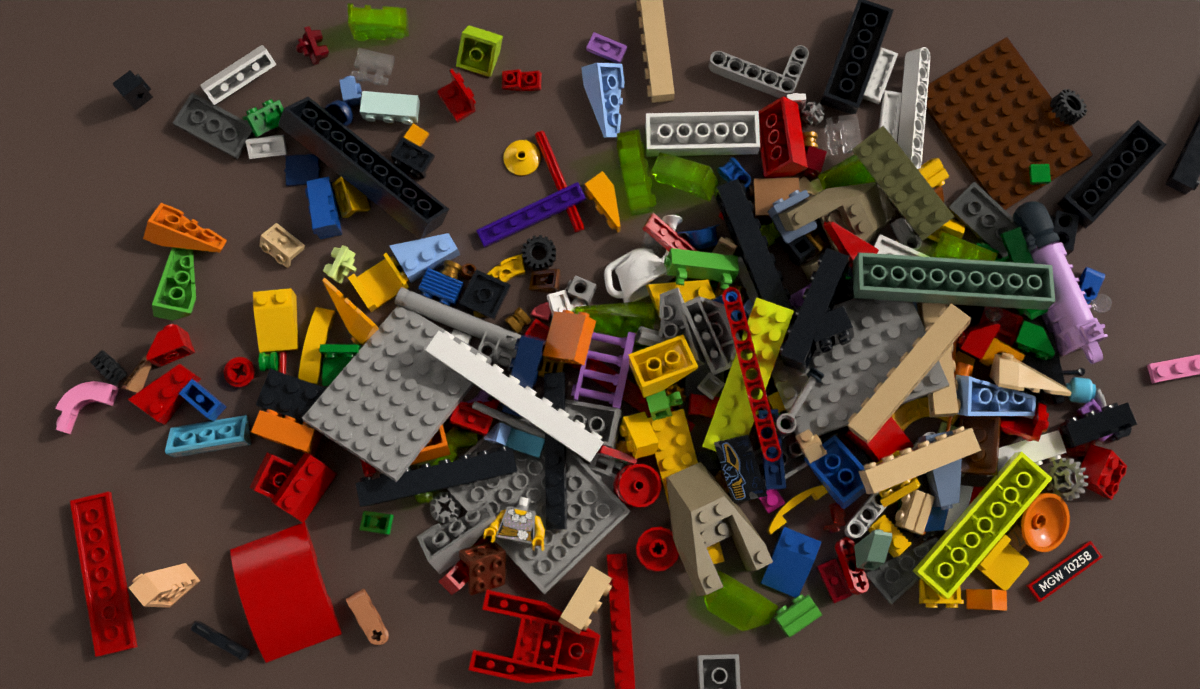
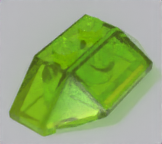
M716 570L723 587L708 595H703L707 611L741 631L769 624L778 606L734 578Z

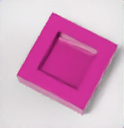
M769 490L766 492L767 496L758 498L768 514L785 504L777 490Z

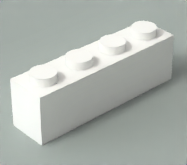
M261 45L200 86L215 105L277 64L267 49Z
M1059 430L1041 435L1039 442L1024 440L999 448L998 472L1016 452L1022 451L1037 465H1042V460L1048 458L1050 462L1060 459L1061 454L1067 452Z

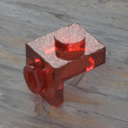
M838 503L830 504L829 509L833 524L824 526L823 530H829L830 533L841 531L840 527L845 526L844 517H846L845 509L843 510Z

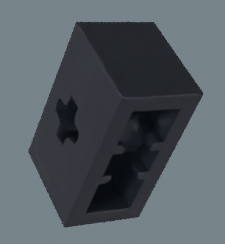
M131 70L112 83L135 111L153 98L149 93L152 89L139 74L134 75Z

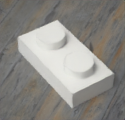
M284 135L246 139L249 159L287 154Z

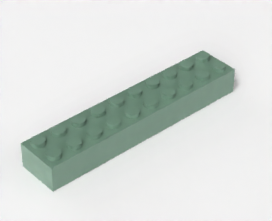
M858 253L852 262L853 298L938 304L952 303L954 305L1047 310L1055 303L1052 265Z

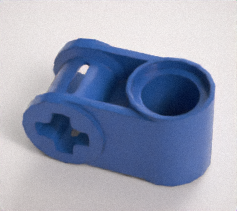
M734 157L729 158V162L724 166L717 168L719 175L727 183L736 179L744 180L746 182L744 185L746 192L749 190L751 177Z
M1085 267L1079 281L1081 291L1086 293L1084 298L1087 304H1090L1098 296L1105 278L1104 273L1089 267Z

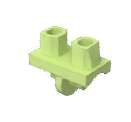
M343 245L341 248L334 247L331 257L335 261L333 265L326 264L323 272L337 283L342 284L344 277L348 276L349 271L355 272L357 269L353 266L355 253Z

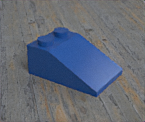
M834 435L822 444L827 452L826 455L812 463H809L807 458L804 460L831 497L844 510L866 492L858 472L865 468L838 437Z
M786 527L781 528L771 554L773 563L767 565L761 584L795 598L799 596L815 561L821 541Z

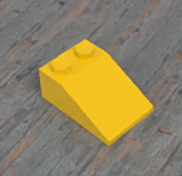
M292 288L253 292V310L259 353L298 350L297 296Z
M684 335L628 354L630 368L644 398L665 390L698 369V365Z

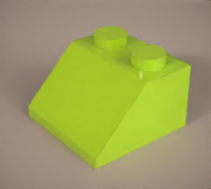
M468 25L461 34L456 67L491 77L500 54L503 36Z

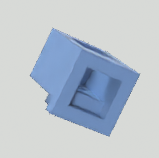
M347 76L339 80L343 101L349 106L360 105L362 90L360 83H356L355 77Z

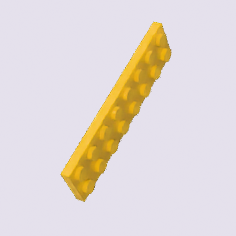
M684 409L671 412L672 416L653 421L652 417L646 418L649 420L659 441L655 457L668 506L666 477L698 463ZM720 542L707 547L713 564L725 562Z

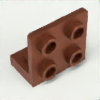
M488 541L459 550V558L469 567L468 593L470 595L505 585L506 551L496 541L493 543Z

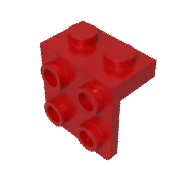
M1038 403L1033 419L1024 416H1000L1001 431L1008 435L1020 436L1027 441L1039 442L1042 432L1046 433L1049 421H1047L1049 413L1046 412V405Z

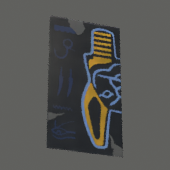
M749 435L714 442L732 501L737 503L767 496Z

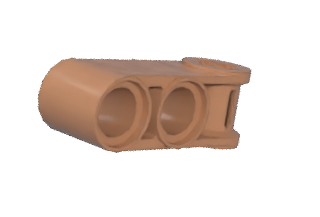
M363 588L346 598L349 608L354 613L359 626L370 643L374 645L385 644L389 639L388 631L366 590ZM376 632L382 633L380 636L381 640L374 638L377 635Z

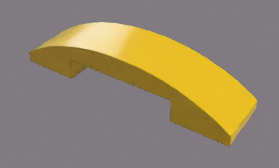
M315 308L303 346L298 379L318 384L322 368L320 364L323 356L320 353V344H326L328 331L332 327L334 310Z
M821 485L810 488L789 500L772 519L767 529L768 535L787 523L783 515L804 499L812 495L816 501L828 492L825 487Z

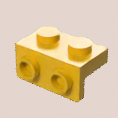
M919 579V604H926V608H938V604H946V608H958V604H964V600H961L960 586L949 599H944L922 579Z

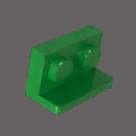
M267 100L262 103L263 107L259 109L256 107L246 111L247 115L242 117L243 120L248 121L256 137L278 126L284 109L280 100Z

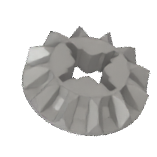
M440 492L433 497L430 504L431 515L441 523H449V519L454 517L457 519L461 512V504L450 492ZM451 500L448 507L452 513L444 511L440 514L442 507L439 502L446 504Z

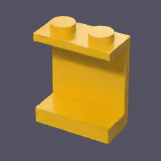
M387 253L383 254L384 260L358 277L355 274L348 277L371 312L396 297L401 287L409 288L406 283L409 281L404 271H398L396 267L399 264L393 256L389 257Z

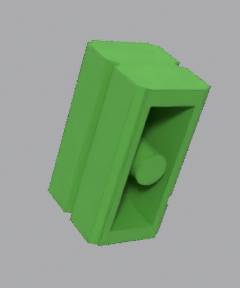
M800 594L792 600L794 604L788 608L784 605L776 611L778 615L774 619L787 638H790L822 616V613L809 595L803 596Z

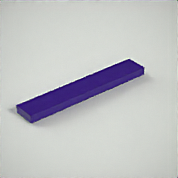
M576 182L476 231L484 248L585 201L586 197L579 183Z

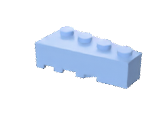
M956 375L955 379L958 382L956 394L961 405L958 415L1035 416L1036 396L998 387L990 382L970 376Z

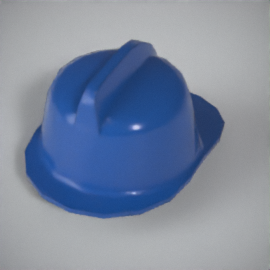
M720 224L701 230L677 233H685L691 245L695 248L706 249L718 243L716 226Z

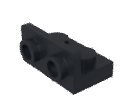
M404 137L400 139L391 153L394 165L401 169L405 167L410 170L409 173L417 178L421 176L424 179L426 177V170L435 158L434 154Z

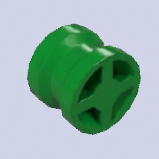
M271 352L270 354L259 353V368L261 372L267 369L278 370L277 352Z

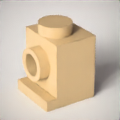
M809 429L795 436L801 451L809 463L827 454L818 435H813Z

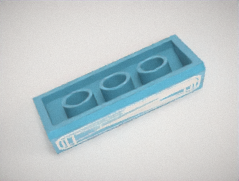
M244 415L170 428L165 453L175 458L251 445L248 416Z

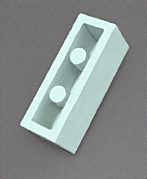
M362 91L360 114L366 121L383 120L386 123L397 121L407 125L418 123L420 108L418 95Z

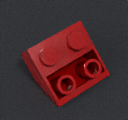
M1091 444L1080 467L1086 469L1083 475H1088V478L1084 479L1088 486L1083 487L1112 500L1118 492L1122 477L1126 474L1127 465L1113 450Z

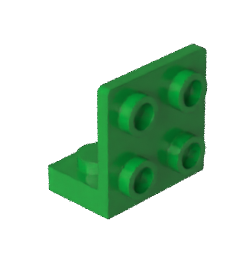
M320 344V353L323 355L322 385L324 387H329L352 358L359 353L361 349L359 345Z

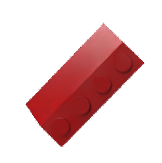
M782 96L758 111L760 149L765 178L794 176L808 168L798 103Z

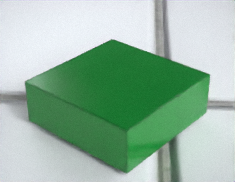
M1049 164L1029 165L1030 184H1049L1051 182Z

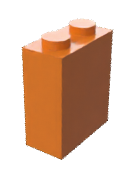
M563 310L562 312L554 311L542 356L556 362L584 366L596 321L585 312L574 314V312L569 310Z

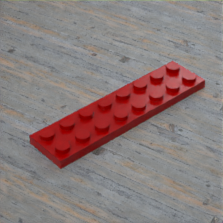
M108 491L70 500L95 657L137 648L112 493Z

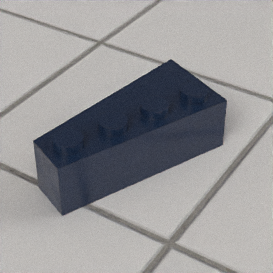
M522 335L520 339L517 338L515 350H517L516 358L512 357L510 369H512L511 375L520 381L519 385L523 388L528 386L532 389L537 382L539 375L537 368L540 367L543 361L542 348L546 344L545 339ZM500 403V406L503 407L502 412L520 416L503 403Z

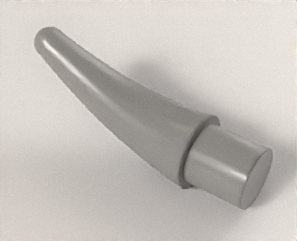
M1096 388L1094 398L1097 404L1103 408L1107 406L1104 394H1102L1100 388Z

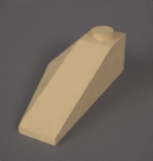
M995 354L989 377L998 387L1024 391L1025 387L1037 393L1040 392V389H1044L1043 391L1049 394L1071 396L1072 392L1065 386L1013 358L1012 354Z

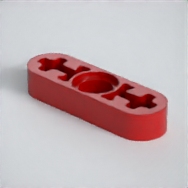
M844 537L836 542L835 550L849 590L854 595H860L869 589V582L864 569L856 567L854 541L851 538ZM849 561L855 564V571L849 568Z

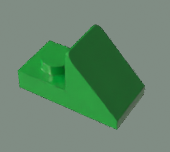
M363 511L360 530L390 536L394 515Z

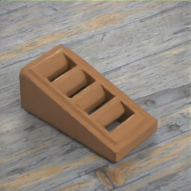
M146 356L141 359L121 387L122 389L133 393H138L143 389L152 363L147 361Z

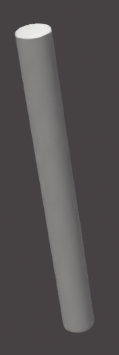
M474 401L472 408L537 437L543 439L545 437V432L541 429L477 401Z

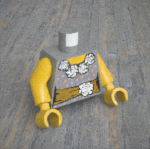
M519 497L517 508L508 506L507 509L502 510L490 524L489 528L485 529L483 539L485 540L486 536H491V542L493 543L496 536L499 539L532 545L533 551H535L536 546H541V550L544 551L545 529L541 518L536 515V512L528 510L530 499Z

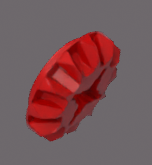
M235 357L224 368L225 380L233 387L242 388L245 385H249L251 380L254 379L255 369L253 363L247 358ZM243 368L242 371L245 372L246 376L240 375L237 378L238 374L233 369L240 370Z

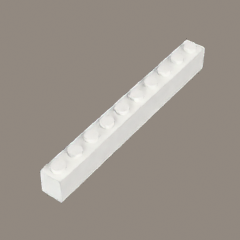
M446 330L444 333L441 331L437 332L425 349L426 352L589 463L592 461L604 443L601 441L602 436L593 430L591 433L586 431L583 423L577 419L573 422L568 418L569 414L561 408L557 411L551 407L553 403L548 399L536 397V391L528 386L526 388L520 386V381L514 376L510 375L509 378L502 373L504 371L496 364L491 366L486 363V357L480 353L473 354L470 352L471 347L462 341L460 344L453 340L455 337Z

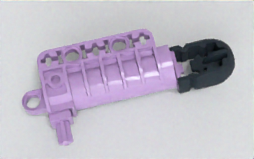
M1036 201L1023 203L1013 214L1015 228H1021L1034 264L1052 265L1055 303L1048 308L1047 313L1041 316L1048 332L1054 333L1058 353L1061 356H1065L1082 348L1087 360L1091 364L1103 360V354L1098 343L1108 337L1107 334L1103 333L1105 325H1101L1098 319L1093 317L1090 311L1092 306L1087 304L1084 298L1086 293L1081 291L1078 285L1080 280L1075 278L1071 270L1073 265L1068 264L1065 257L1067 253L1061 242L1058 243L1060 239L1057 232L1053 231L1054 226L1045 206Z

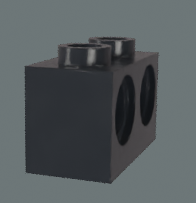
M1057 210L1054 214L1050 215L1054 226L1053 231L1057 232L1066 250V256H1068L1074 250L1080 215ZM1059 221H1062L1065 227L1060 226Z

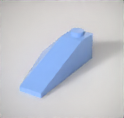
M594 63L581 67L583 85L603 137H619L621 124L619 107L623 103L621 89L624 88L625 83L622 64Z

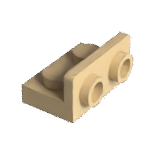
M277 223L260 236L259 246L261 249L286 268L291 266V260L302 252L305 247L302 242Z

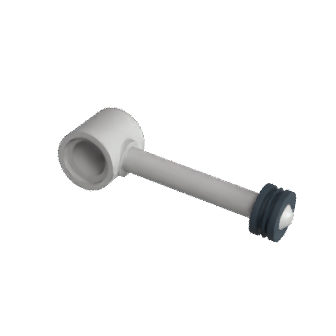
M812 367L809 369L810 371L806 374L809 379L788 413L780 415L775 420L774 425L778 435L787 436L795 430L797 425L795 415L815 382L820 383L824 377L820 370ZM781 420L789 422L790 428L788 430L781 427Z

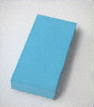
M511 428L506 446L518 452L540 458L545 439Z

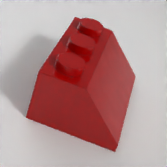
M305 452L271 502L304 523L337 473Z

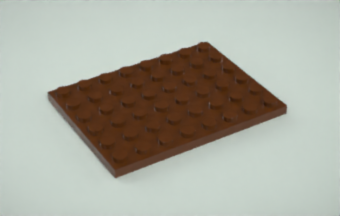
M1008 37L928 84L926 111L980 187L1004 210L1009 209L1047 185L1030 184V164H1049L1052 182L1093 156V153L1074 127L1064 124V121L1060 122V118L1055 117L1056 113L1052 112L1054 108L1050 107L1052 97Z

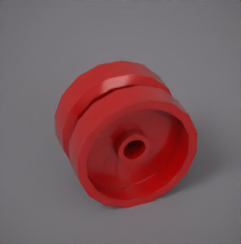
M630 464L621 468L616 474L613 482L614 493L627 506L646 507L654 503L659 497L661 479L651 466Z
M652 527L644 531L639 537L636 545V556L640 564L647 570L654 572L665 571L677 561L679 553L674 544L672 532L669 529ZM655 546H659L661 548V552L659 554H657V552H654Z

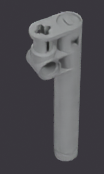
M403 287L400 288L395 299V305L403 306L417 314L481 339L478 351L483 353V350L486 348L492 349V354L488 356L492 359V363L508 367L507 371L511 372L510 363L512 357L516 358L517 350H515L517 338L520 339L522 335Z

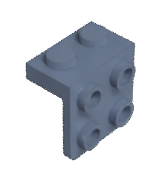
M807 190L792 192L785 201L781 198L772 203L773 207L767 211L786 244L817 228V223L814 220L795 231H785L778 216L782 211L809 197Z

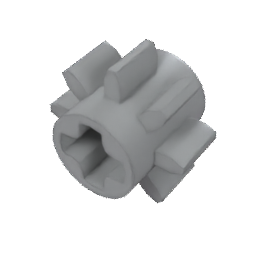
M815 101L808 102L802 108L801 113L803 116L801 118L805 123L816 125L823 120L824 113L822 111L824 108Z

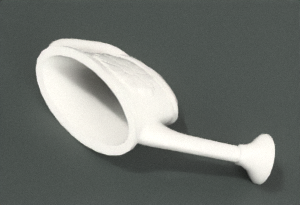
M666 215L662 218L674 231L677 225L683 221L682 217L677 215ZM637 248L614 260L604 270L607 292L614 298H623L625 304L633 303L649 296L645 285L668 283L675 277L667 275V267H664V258L668 256L669 251L666 250L664 256L659 258L652 249ZM616 269L615 273L618 276L622 291H617L613 287L612 271Z

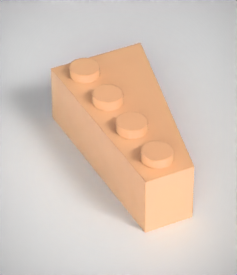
M184 563L145 573L144 575L140 574L133 579V584L129 589L144 607L170 608L199 583L200 580L190 567Z

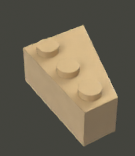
M591 566L558 622L580 634L582 629L586 631L592 621L589 619L592 612L597 613L602 604L599 600L602 595L607 596L612 587L609 585L612 578Z

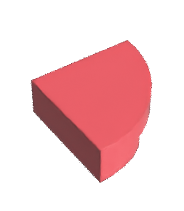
M545 302L538 305L532 310L530 315L549 322L551 317L549 303Z

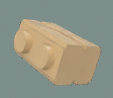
M917 489L902 497L901 509L895 515V526L914 534L923 535L935 497Z

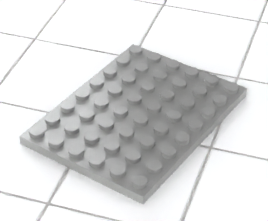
M853 298L835 305L833 310L844 306L853 326L854 338L845 345L838 344L833 346L832 350L822 353V351L817 353L815 350L806 373L783 365L781 353H779L771 375L787 413L809 379L806 375L810 371L809 369L812 367L824 374L820 383L815 382L795 415L797 425L794 432L796 436L808 429L813 435L821 436L847 426L852 414L855 412L859 413L862 409L861 404L863 401L875 394L874 389L880 382L884 383L888 377L886 375L893 367L897 368L901 363L899 360L905 352L910 353L914 348L912 345L918 337L922 338L926 334L913 302ZM787 333L785 335L784 342H786L789 337ZM939 360L902 404L949 387Z
M397 305L380 325L379 330L369 338L359 350V353L352 358L302 419L320 433L397 482L474 384L426 352L425 349L437 332L441 331L444 333L445 330L416 312ZM457 337L453 339L458 344H460L462 341ZM468 345L469 347H471L470 352H472L475 355L477 353H480L481 355L487 358L486 363H488L489 365L492 363V359L490 357L486 356L482 352Z
M509 413L507 414L515 419H518L522 422H525L531 426L536 427L534 424H532L523 417L512 415ZM500 421V422H499V423H504V424L510 426L511 428H514V429L523 431V430H521V429H519V428H516V427H514V426H512V425H510V424H507V423H505V422H503V421ZM483 437L464 455H469L471 458L477 456V452L488 450L489 453L497 452L496 448L504 446L488 442ZM544 444L540 458L513 450L517 473L447 488V490L468 512L489 504L495 516L502 510L507 509L508 506L517 508L519 497L530 499L528 510L536 512V515L541 518L545 529L544 551L541 550V546H536L535 551H533L532 545L499 539L496 536L495 541L534 584L546 594L631 511L575 452L566 447L567 530H546Z

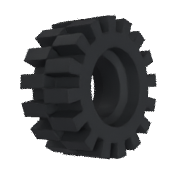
M1064 89L1050 102L1052 103L1050 107L1054 108L1052 112L1056 113L1055 117H1059V121H1064L1066 125H1074L1087 112L1085 108L1087 106L1083 104V98L1080 99V95H1076L1075 91L1070 89Z
M534 235L532 239L528 238L527 243L524 242L522 248V257L525 265L527 264V267L529 269L532 268L533 271L548 270L549 266L552 267L553 262L556 260V248L552 240H548L546 236L543 238L542 235H539V237ZM536 247L544 248L547 252L545 258L541 260L534 259L532 256L533 249Z
M103 350L90 360L96 370L114 385H117L128 375L124 368Z

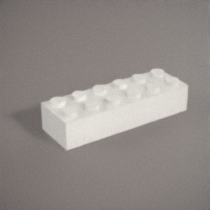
M758 111L646 113V157L758 154L760 148Z

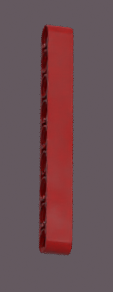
M729 287L723 291L722 298L764 458L767 461L775 462L781 456V448L741 295L736 288ZM729 292L737 294V299L734 302L726 300V295ZM739 311L742 313V319L735 322L731 319V314ZM740 330L747 333V338L744 341L736 339V333ZM743 350H750L752 352L750 360H743L741 358ZM749 369H755L758 375L756 379L749 380L746 377V372ZM755 388H759L763 392L762 397L758 400L751 397V391ZM765 408L768 412L767 417L759 419L756 416L757 409ZM765 427H769L773 431V435L769 439H765L761 435V430ZM769 447H775L778 450V455L775 458H769L766 455V450Z

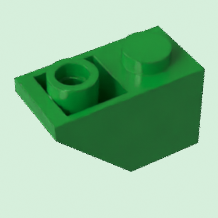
M1023 321L1013 346H1016L1017 350L1024 353L1032 352L1040 359H1051L1055 351L1044 328Z

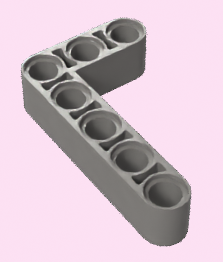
M796 46L791 53L783 75L722 51H715L710 55L709 69L715 74L774 97H787V94H793L809 51L805 46ZM795 55H801L803 59H798ZM719 60L721 64H715L713 61ZM731 67H737L739 70L733 71ZM789 71H795L797 74L792 75ZM753 73L756 77L751 78L747 74ZM765 80H771L773 84H767ZM786 86L790 91H785L782 87Z

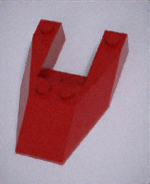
M486 590L482 610L519 617L521 622L513 658L475 649L472 652L469 665L470 671L524 683L592 676L600 640L598 633L589 628L586 631L582 629L580 634L574 632L558 622L563 612L546 602Z

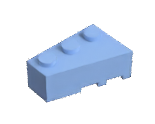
M449 233L390 245L391 250L411 283L424 276L427 268L435 270L443 265L445 260H452L460 255Z

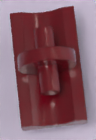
M310 26L304 27L305 33L302 35V38L298 39L299 44L295 47L296 51L303 53L305 57L310 55L313 65L319 64L320 59L328 57L329 54L327 45L317 46V43L323 40L321 30H311Z

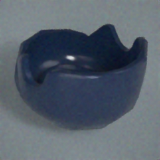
M336 100L326 105L325 110L346 127L350 125L353 114L346 102Z

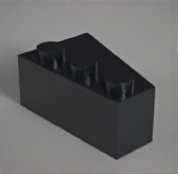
M1127 402L1113 407V404L1101 408L1102 412L1095 413V411L1083 414L1084 418L1077 420V417L1065 420L1066 424L1061 426L1060 429L1068 448L1070 449L1138 425L1129 403Z

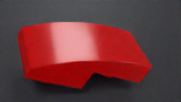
M520 69L502 71V89L511 91H540L542 73L540 70L521 72Z

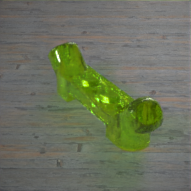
M457 425L452 427L446 435L451 455L437 458L431 466L439 465L438 461L450 459V462L454 461L459 448L476 446L478 442L477 433L463 430ZM433 492L416 495L415 499L418 503L431 502L433 500Z

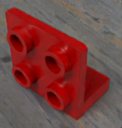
M451 69L449 72L452 82L439 89L437 94L458 123L476 111L474 106L476 101L473 98L472 90L469 87H465L461 74L459 72L455 73Z

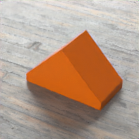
M966 589V609L1007 611V591Z

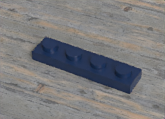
M778 409L771 410L773 422L779 417ZM767 410L758 411L759 419L767 417ZM765 427L761 430V435L763 438L769 439L772 437L773 431L771 428ZM778 434L777 437L781 448L780 458L775 462H770L764 458L762 452L765 490L786 489L781 436ZM769 447L766 450V455L769 458H775L778 455V450L775 447Z

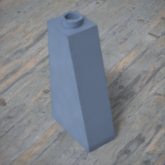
M947 431L918 437L919 443L927 440L931 443L936 441L934 437L944 433L948 436L953 434V432ZM962 458L926 473L930 495L935 497L933 507H941V510L953 508L952 504L960 502Z

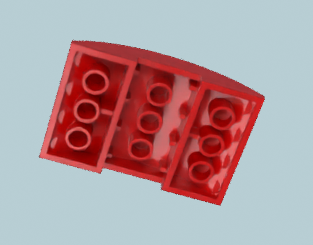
M306 522L230 549L232 567L240 599L257 646L266 663L342 635L331 598L327 594L318 567L317 556Z

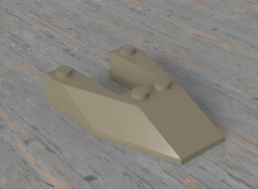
M870 182L824 189L782 211L778 216L785 231H795L819 218L822 226L824 222L833 221L870 244L896 214L890 200L878 184ZM824 228V231H825V233H826V235H827V237H828V240H829V242H830V244H831V246H832V249H831V250H834V251L839 252L838 249H837V247L835 246V244L833 243L832 239L830 238V236L828 235L827 231H826L825 228ZM820 255L801 265L808 282H810L813 271H817L819 268L818 260Z
M701 462L666 477L673 541L697 596L708 595L723 587L707 547L732 536L747 572L756 571L773 563L765 543L746 515L732 501L730 495Z

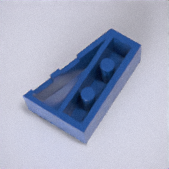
M328 176L307 181L305 193L307 199H309L310 205L308 209L312 220L313 233L317 234L320 239L342 235L331 179Z

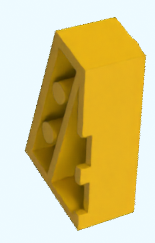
M709 280L684 281V286L676 285V282L645 285L658 317L660 294L672 289L679 288L684 302L698 296L710 300L715 298Z

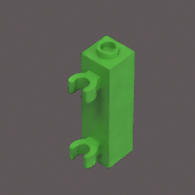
M671 248L668 256L664 258V267H667V275L676 276V285L684 286V279L687 280L688 277L720 281V289L725 290L734 283L739 273L738 256Z
M663 390L646 397L653 421L672 416L670 406L683 404L679 391L667 396L666 391Z

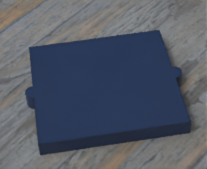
M314 154L285 156L286 169H284V172L286 173V186L307 185V181L319 179V171L321 169L317 156Z

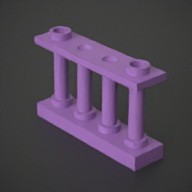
M593 331L591 341L596 340L620 345L621 348L625 349L624 355L617 357L588 350L584 366L581 365L577 385L573 384L571 396H574V401H578L580 395L608 401L609 404H613L612 407L620 409L629 370L628 354H631L633 351L636 333L628 332L627 337L619 338ZM587 359L618 364L617 366L621 367L620 373L611 375L585 369ZM583 377L611 382L617 386L616 392L608 394L581 388Z

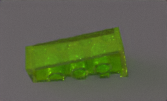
M639 129L617 133L616 147L631 216L653 212L654 205H657L655 194H651L650 188L653 187L651 176L648 177L647 170H649L647 159L644 158L645 148L643 141L641 142Z

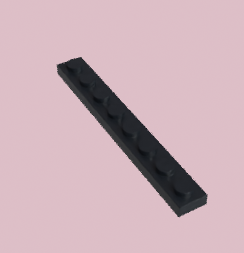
M544 373V398L552 402L551 407L557 411L559 408L565 411V373ZM545 433L546 530H567L566 446Z

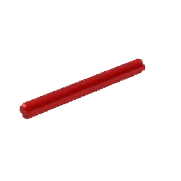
M539 131L535 133L536 140L557 190L566 188V182L545 132ZM574 205L566 209L574 231L580 232L584 230V225L576 206Z

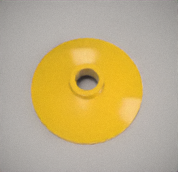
M515 141L504 152V164L515 175H529L540 164V151L530 141ZM524 153L525 157L519 158L518 155Z

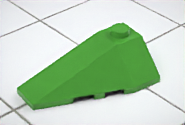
M172 247L152 303L154 317L173 321L190 316L196 301L192 249Z

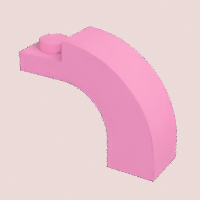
M98 381L85 382L73 387L63 395L55 408L62 411V414L56 421V430L71 434L77 415L84 406L95 402L113 406L119 388Z

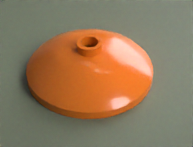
M1042 493L1027 507L1022 515L1021 531L1026 544L1030 548L1039 552H1049L1063 542L1070 524L1067 504L1056 494Z

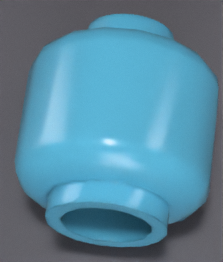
M1073 377L1069 383H1066V388L1072 392L1071 396H1068L1071 402L1088 403L1091 399H1094L1096 385L1090 379Z

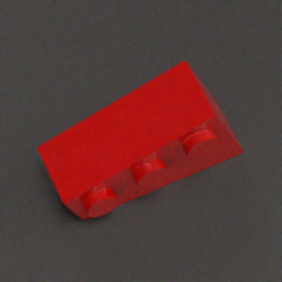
M178 364L128 400L156 421L166 425L185 400L179 394L191 379L199 382L201 378L183 365Z

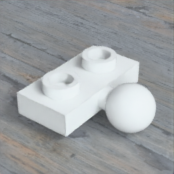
M566 290L546 295L552 317L554 311L562 312L563 310H569L578 313L583 312L586 308V303L580 299H574L570 304Z

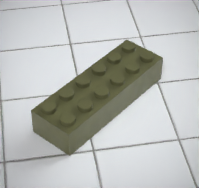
M884 126L880 127L851 150L921 240L927 238L954 217Z

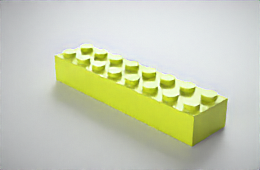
M756 297L748 319V326L766 390L794 311ZM745 331L743 333L741 341H744L747 338V333ZM743 350L741 358L743 360H750L752 352L750 350ZM737 352L702 446L716 451L714 442L749 435L754 423ZM749 369L746 372V377L749 380L756 379L758 375L755 369ZM759 388L751 391L753 399L758 400L763 395L762 390Z
M1022 451L1014 453L997 475L992 478L913 569V572L944 599H949L1053 478Z

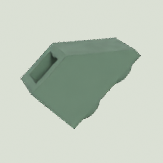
M880 529L873 530L868 536L854 546L856 567L874 571L883 565L892 540V533L884 532Z

